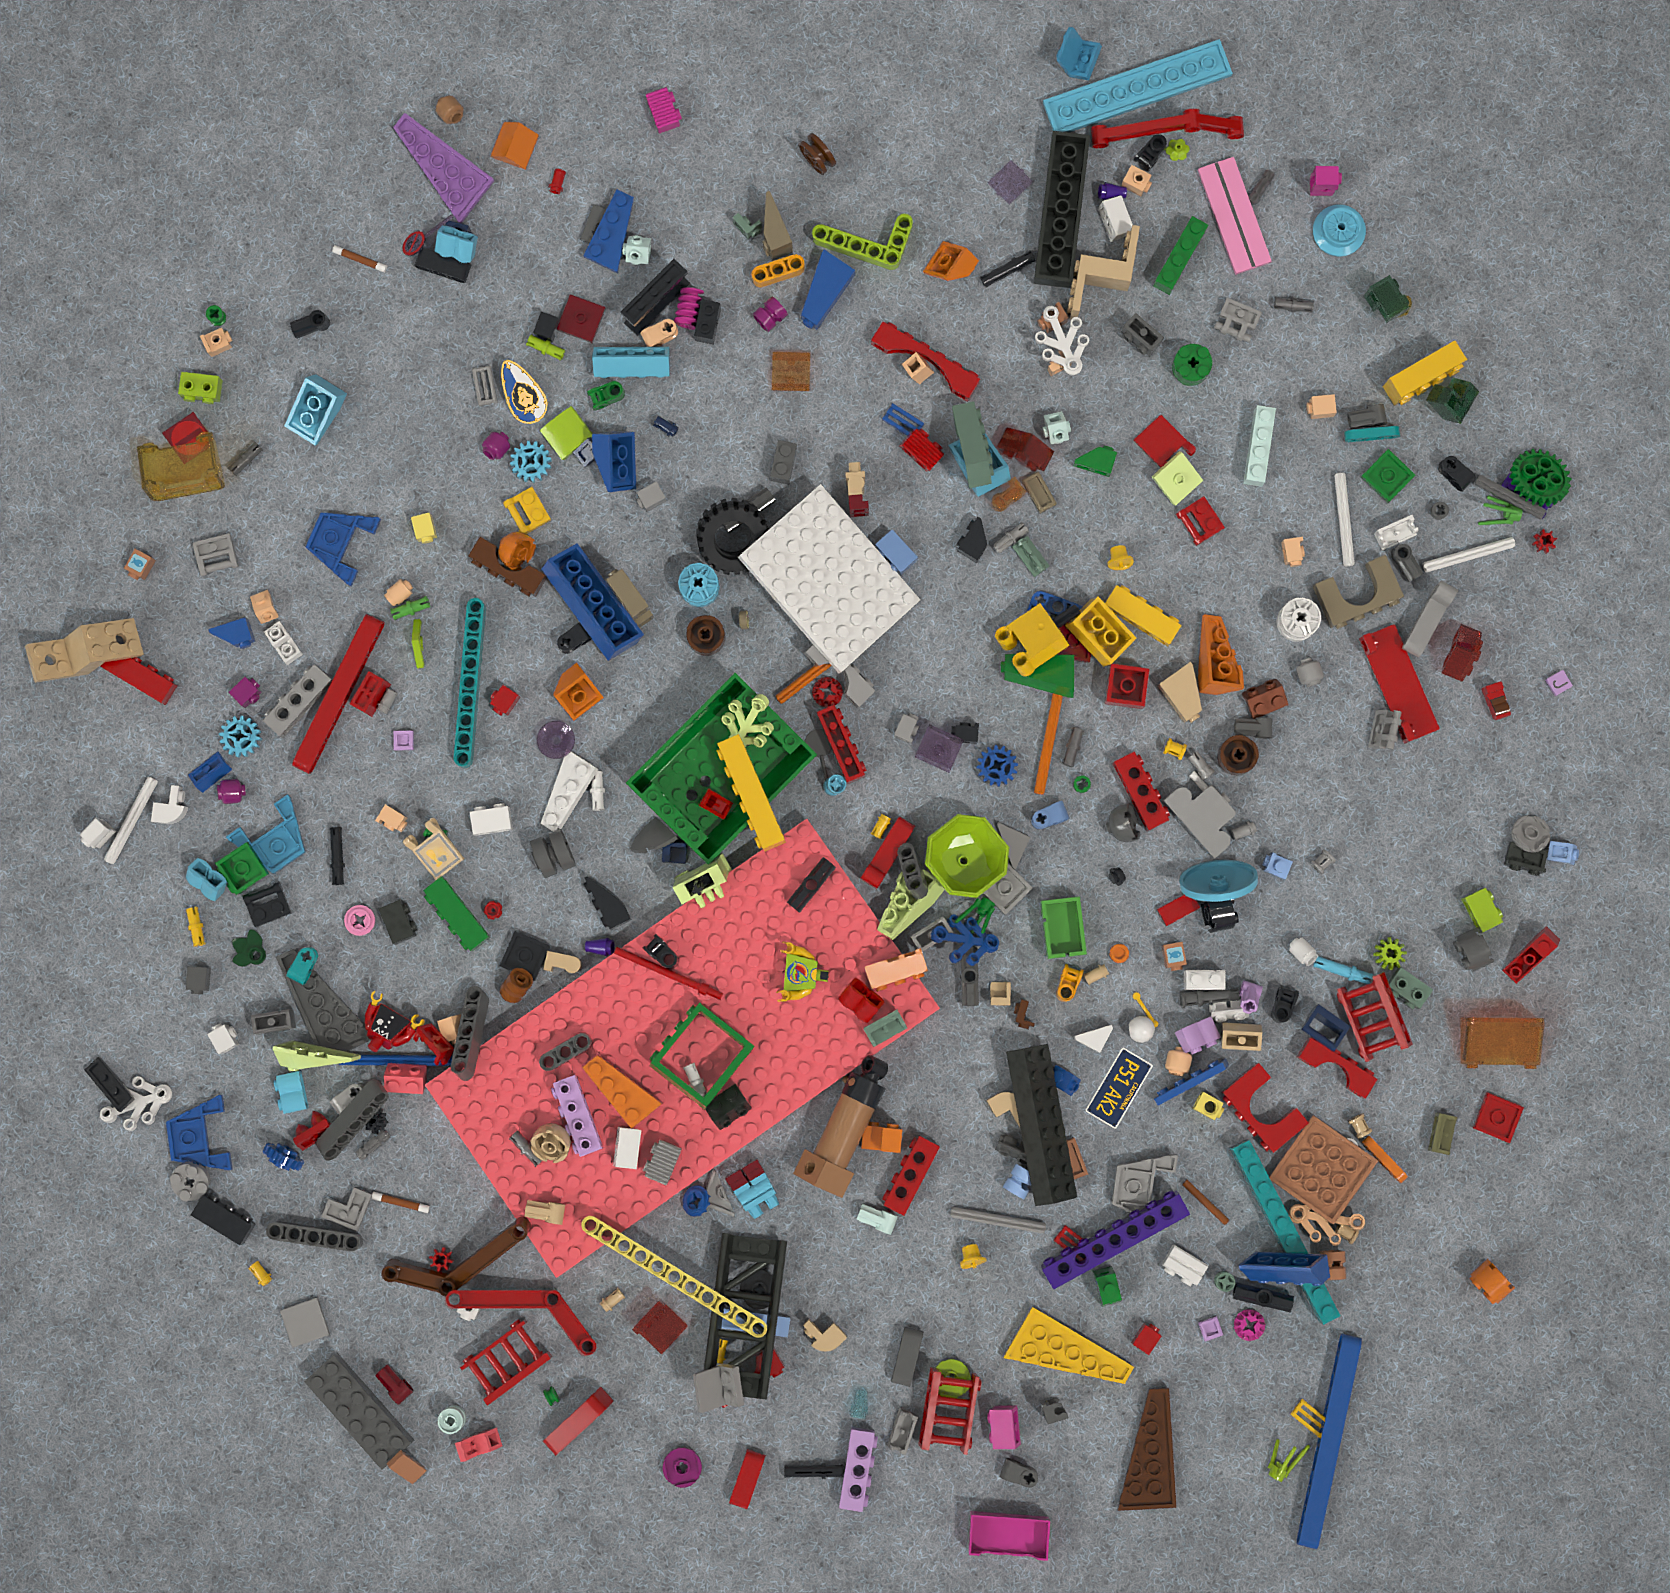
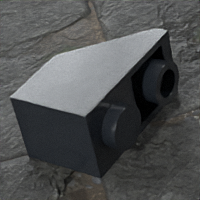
M977 517L975 521L973 519L970 521L966 528L969 530L965 537L962 535L957 543V546H959L957 552L975 563L979 561L987 548V540L980 517Z

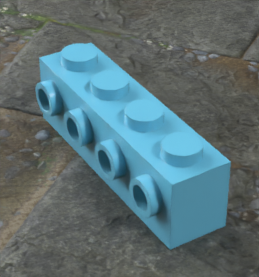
M669 347L593 348L594 377L644 378L646 376H656L662 378L670 376Z

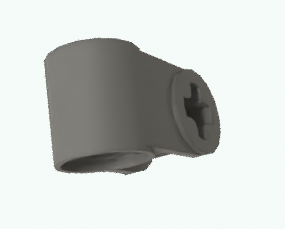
M1005 1458L1000 1478L1028 1488L1034 1487L1037 1484L1038 1473L1033 1467L1024 1465L1011 1458ZM1029 1473H1032V1477L1034 1479L1026 1481V1477L1024 1475L1028 1476Z

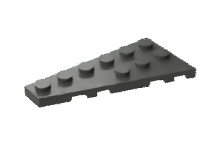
M295 949L276 957L315 1045L347 1052L371 1041L367 1037L365 1025L314 969H312V973L305 985L286 977L290 966L298 954Z

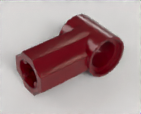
M389 1364L375 1375L388 1390L390 1398L398 1405L414 1392L412 1386L405 1379H401Z

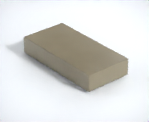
M1039 471L1022 480L1040 514L1057 505Z

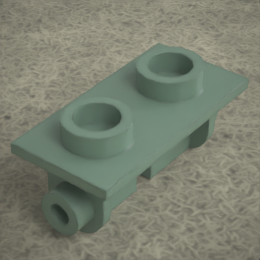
M1028 536L1021 538L1017 544L1012 546L1034 577L1050 567Z

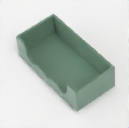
M974 401L952 406L955 430L963 452L969 489L992 484L991 476L994 475L992 458L988 450L989 446L987 437H985L984 424L981 421L980 408L976 409Z

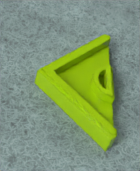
M420 619L413 620L411 641L417 668H424L425 664L422 651H424L423 636H420L422 621Z

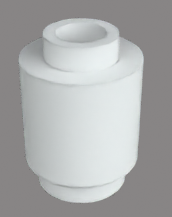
M1296 938L1290 943L1289 951L1302 964L1310 966L1318 958L1316 950L1304 938Z

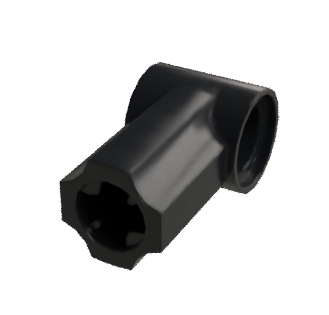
M314 310L310 315L290 322L291 330L296 339L316 331H325L330 326V319L320 310ZM319 317H323L322 323L316 324V320Z

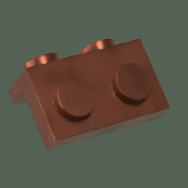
M1277 679L1267 680L1264 684L1251 687L1242 693L1253 719L1289 705L1283 685Z

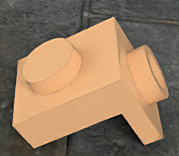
M268 590L250 596L254 613L261 624L279 617Z

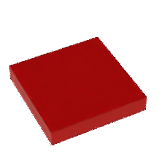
M1486 1092L1473 1129L1510 1143L1524 1107Z

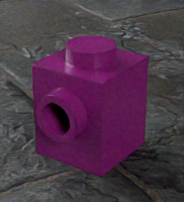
M244 677L228 693L242 707L246 708L250 703H256L262 692L258 689L260 685L255 679Z

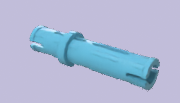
M1320 956L1316 959L1317 962H1314L1313 967L1346 977L1349 981L1355 980L1364 984L1371 983L1370 979L1372 980L1373 974L1358 970L1355 966L1349 967Z

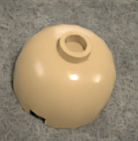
M545 1124L539 1127L533 1134L531 1150L542 1161L554 1160L553 1163L563 1161L570 1149L571 1140L569 1133L558 1124Z

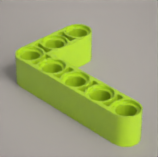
M900 214L895 221L887 246L822 224L816 225L813 228L812 239L818 246L888 270H895L901 263L912 231L913 220L908 214ZM906 221L909 223V226L902 228L899 224ZM823 232L826 236L820 239L816 237V234ZM836 238H841L843 243L837 245L833 241ZM895 239H901L903 243L901 245H895L893 241ZM854 244H858L861 246V249L854 251L851 247ZM876 250L879 252V255L872 257L869 252ZM894 256L897 261L890 263L887 261V258Z

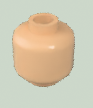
M1176 1047L1175 1050L1168 1051L1165 1068L1169 1070V1074L1184 1076V1074L1190 1071L1192 1055L1185 1053L1182 1047Z

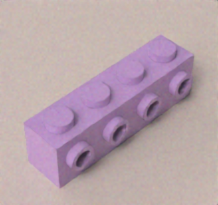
M577 1075L552 1083L554 1088H551L554 1098L560 1102L561 1106L558 1107L561 1117H565L567 1121L565 1128L569 1136L572 1135L574 1143H572L575 1154H579L582 1157L604 1148Z

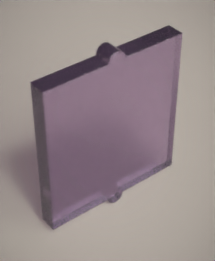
M1012 160L988 182L997 192V196H1001L1009 205L1033 183L1024 173V170L1020 169Z

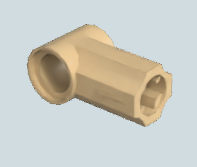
M527 1200L525 1217L562 1225L566 1205L555 1202L544 1203Z

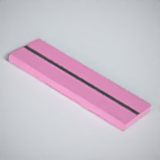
M1234 157L1199 168L1198 173L1235 275L1271 263L1272 260Z

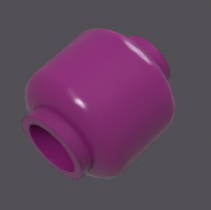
M491 432L482 443L484 455L491 460L501 459L510 449L509 437L503 432Z
M238 779L222 780L220 785H217L218 800H222L223 804L240 803L242 796H246L245 785H241Z

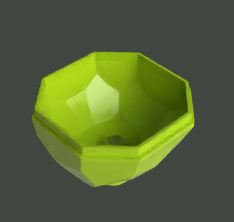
M957 814L928 837L925 865L949 895L977 898L1007 874L1009 846L985 817ZM960 859H966L967 863L961 864Z

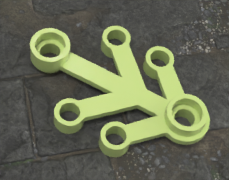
M758 694L754 697L752 709L746 719L740 701L733 700L729 704V710L735 713L740 725V730L738 731L734 722L735 716L730 712H726L723 715L722 722L728 725L731 732L729 738L739 734L745 747L749 744H754L759 748L764 746L767 742L764 735H770L774 730V726L770 722H765L764 724H753L758 713L764 711L769 705V700L765 695ZM762 732L764 734H758L756 737L746 736L747 733Z

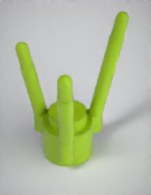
M1276 1439L1271 1461L1267 1467L1270 1469L1268 1475L1282 1482L1306 1454L1310 1445H1307L1287 1467L1297 1448L1296 1446L1292 1448L1283 1463L1277 1461L1275 1464L1280 1440Z

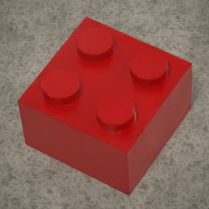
M1111 664L1109 666L1105 704L1143 709L1145 707L1149 669Z

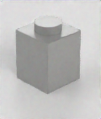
M657 481L636 492L639 497L636 499L641 509L645 508L647 512L667 501Z

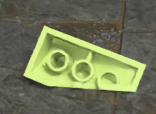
M924 869L928 893L922 899H915L906 887L903 872L897 878L896 888L891 893L888 908L885 909L877 929L892 940L931 907L945 890L934 875Z
M294 1040L273 1046V1051L280 1066L288 1067L289 1071H299V1069L346 1063L361 1059L359 1054Z

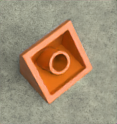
M504 122L490 157L526 170L539 135L519 122Z

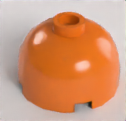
M511 532L503 537L498 550L502 563L514 571L522 569L521 565L526 560L528 564L534 555L536 545L533 544V541L535 540L522 532Z

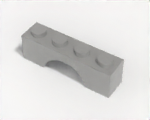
M813 643L803 652L816 667L830 664ZM852 664L842 671L846 682L843 695L857 708L875 690L872 688L874 686L873 683L867 678L863 679L859 675L860 670Z

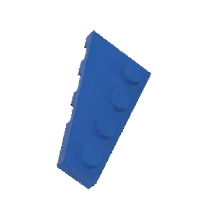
M618 189L616 190L583 255L584 258L618 274L634 197Z
M1226 1058L1221 1061L1215 1060L1208 1064V1068L1203 1071L1199 1069L1191 1073L1192 1077L1187 1080L1182 1078L1173 1083L1175 1086L1169 1090L1167 1087L1157 1092L1158 1096L1154 1098L1155 1102L1159 1106L1226 1070L1229 1066Z

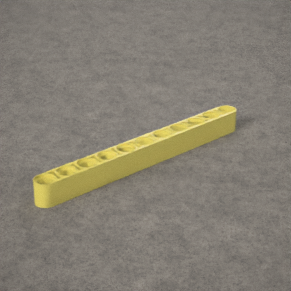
M588 1216L583 1219L582 1229L591 1237L753 1337L761 1338L766 1334L767 1325L760 1318L596 1217ZM589 1220L596 1222V1228L592 1231L586 1229V1223ZM606 1230L613 1233L610 1241H604L602 1238V1234ZM621 1241L629 1242L630 1247L627 1251L619 1249ZM639 1251L646 1253V1259L642 1262L637 1261L635 1258L636 1253ZM656 1261L663 1263V1269L660 1272H655L652 1269V1265ZM673 1271L680 1274V1279L677 1282L669 1280V1274ZM688 1282H694L697 1285L695 1292L689 1293L686 1291L685 1287ZM706 1292H710L714 1296L713 1301L710 1303H705L702 1300V1296ZM723 1302L730 1305V1311L726 1314L719 1311V1306ZM745 1313L747 1321L744 1324H739L736 1321L737 1314ZM756 1323H761L764 1326L762 1334H755L753 1332V1326Z

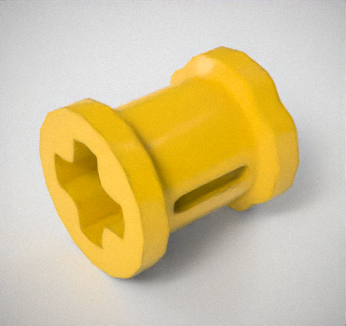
M1169 738L1163 754L1168 753L1178 757V760H1182L1187 745H1181L1172 741V738Z

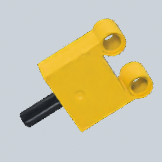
M1039 603L1007 626L998 628L995 632V638L1006 651L1014 649L1017 641H1020L1027 652L1017 653L1013 657L1012 662L1020 675L1029 676L1037 667L1069 646L1058 628L1079 615L1080 610L1076 605H1073L1051 619L1041 603Z

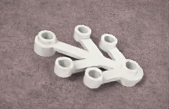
M1048 306L1043 312V318L1046 322L1051 323L1057 340L1048 337L1045 332L1039 331L1035 335V341L1038 344H1046L1062 351L1065 358L1055 355L1051 349H1045L1042 353V358L1045 361H1052L1062 365L1064 371L1069 375H1077L1082 370L1080 357L1084 348L1089 343V337L1085 334L1078 337V346L1073 355L1070 346L1077 330L1082 325V320L1079 317L1071 319V327L1065 338L1057 319L1059 315L1058 309L1054 306ZM1052 310L1055 314L1049 316L1048 311ZM1078 321L1080 325L1074 326L1072 322ZM1043 335L1044 340H1038L1037 336ZM1085 338L1087 342L1082 344L1080 339ZM1050 352L1052 356L1047 358L1044 354ZM1071 362L1076 363V367L1071 368L1069 364Z
M137 1076L133 1079L132 1085L137 1089L143 1088L152 1094L142 1096L126 1087L135 1100L122 1112H118L115 1107H104L100 1111V1118L106 1123H112L116 1120L117 1115L135 1109L131 1117L123 1123V1127L126 1130L134 1131L146 1105L153 1102L149 1112H145L142 1115V1121L150 1125L155 1121V1115L160 1106L171 1100L172 1090L167 1085L155 1087L145 1082L142 1077ZM138 1080H141V1081H142L141 1084H140L139 1086H137V1085H136L137 1081H138ZM161 1091H164V1092H165L164 1095H163L162 1097H160V1096H159L160 1092H161ZM106 1111H109L110 1114L107 1117H105L104 1115ZM151 1115V1119L146 1121V1117ZM132 1122V1127L128 1128V1123Z

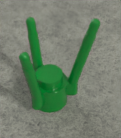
M982 897L981 900L977 898L974 904L955 920V923L961 921L974 908H977L976 913L980 915L977 919V924L979 925L983 917H986L981 930L983 934L995 910V904L988 898Z

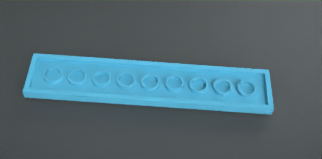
M1219 39L1043 100V105L1053 131L1072 132L1231 77L1233 73Z

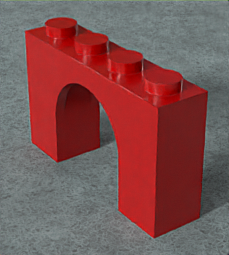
M1255 1063L1221 1092L1224 1095L1222 1100L1227 1106L1232 1105L1236 1110L1234 1114L1241 1122L1244 1120L1249 1125L1247 1130L1252 1136L1255 1137L1257 1135L1259 1137L1261 1147L1266 1152L1274 1153L1308 1125L1309 1122L1297 1108L1291 1109L1281 1119L1272 1124H1262L1253 1117L1250 1110L1251 1097L1257 1089L1271 1079L1260 1063Z

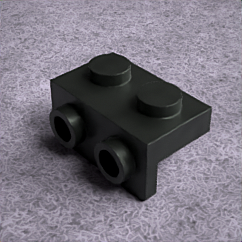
M1509 842L1504 865H1508L1509 869L1514 871L1524 869L1528 870L1530 875L1539 876V874L1546 873L1545 863L1548 851L1541 850L1531 853L1519 848L1515 842Z
M736 1084L716 1096L706 1107L707 1113L719 1130L730 1126L733 1121L746 1115L752 1109Z

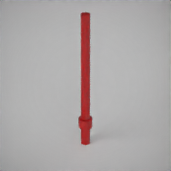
M616 947L614 954L696 989L698 993L704 996L707 994L718 1000H721L723 996L722 992L710 988V985L704 982L701 984L619 947Z

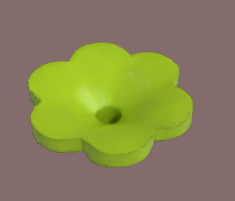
M1172 139L1166 148V154L1170 155L1172 161H1177L1178 159L1185 160L1190 148L1183 139Z

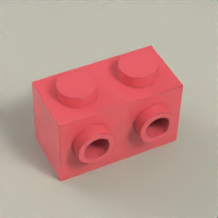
M388 1063L384 1073V1088L387 1092L424 1093L425 1084L427 1083L426 1065Z

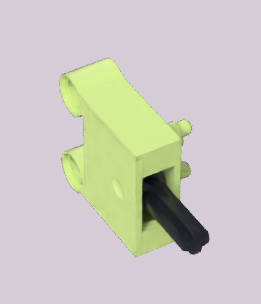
M720 853L709 865L706 863L692 871L687 870L674 878L675 882L672 888L681 904L695 898L700 908H703L706 904L701 894L705 893L710 902L716 899L711 890L712 888L719 898L724 897L720 884L727 881L728 874L732 869L724 854Z

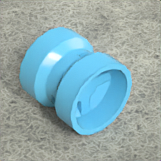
M839 774L827 778L823 784L824 791L830 796L838 795L846 788V780Z

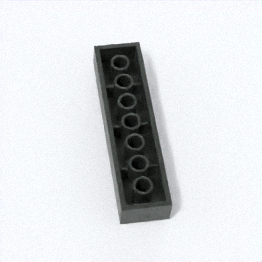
M1061 131L1052 132L1033 284L1071 288L1090 135Z
M1043 1044L1007 1051L1006 1055L1035 1206L1055 1204L1078 1198L1049 1045Z

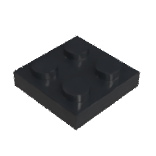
M514 931L499 966L510 971L515 968H523L531 974L533 981H536L547 951H549L551 946Z

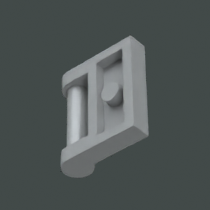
M230 533L192 543L201 576H206L210 572L229 567H239ZM229 555L230 560L205 566L204 561Z

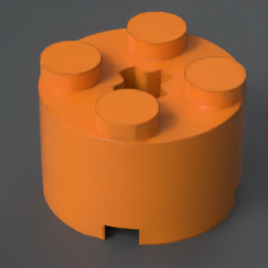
M1488 1258L1470 1274L1471 1277L1469 1279L1479 1290L1481 1288L1485 1290L1483 1294L1492 1304H1498L1515 1289Z

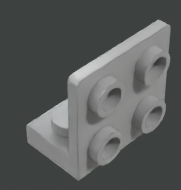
M722 1364L693 1374L699 1413H704L724 1405L735 1407L744 1405L739 1366Z

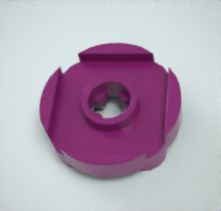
M678 1447L671 1450L666 1455L663 1463L665 1479L679 1488L693 1485L702 1471V1462L699 1455L693 1449L687 1447ZM680 1462L688 1466L684 1473L680 1469L677 1470Z

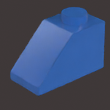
M245 617L209 629V633L236 647H240V649L250 647L251 643L256 642L250 622Z

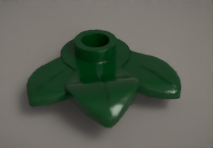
M250 929L247 938H235L232 940L233 948L237 952V955L232 959L233 963L245 967L249 964L259 965L265 961L266 951L262 947L263 939L258 932ZM258 951L260 953V957L258 959H255L254 953Z

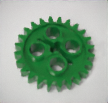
M1534 449L1530 452L1526 450L1512 463L1513 466L1510 468L1512 473L1509 475L1513 479L1511 484L1516 485L1514 491L1521 492L1519 497L1526 496L1525 502L1530 499L1532 500V505L1538 502L1540 507L1544 503L1549 507L1551 504L1556 505L1558 501L1561 502L1568 494V490L1571 487L1569 483L1572 478L1567 477L1570 471L1564 470L1567 465H1561L1562 459L1556 460V454L1549 456V451L1543 454L1541 449L1537 453Z

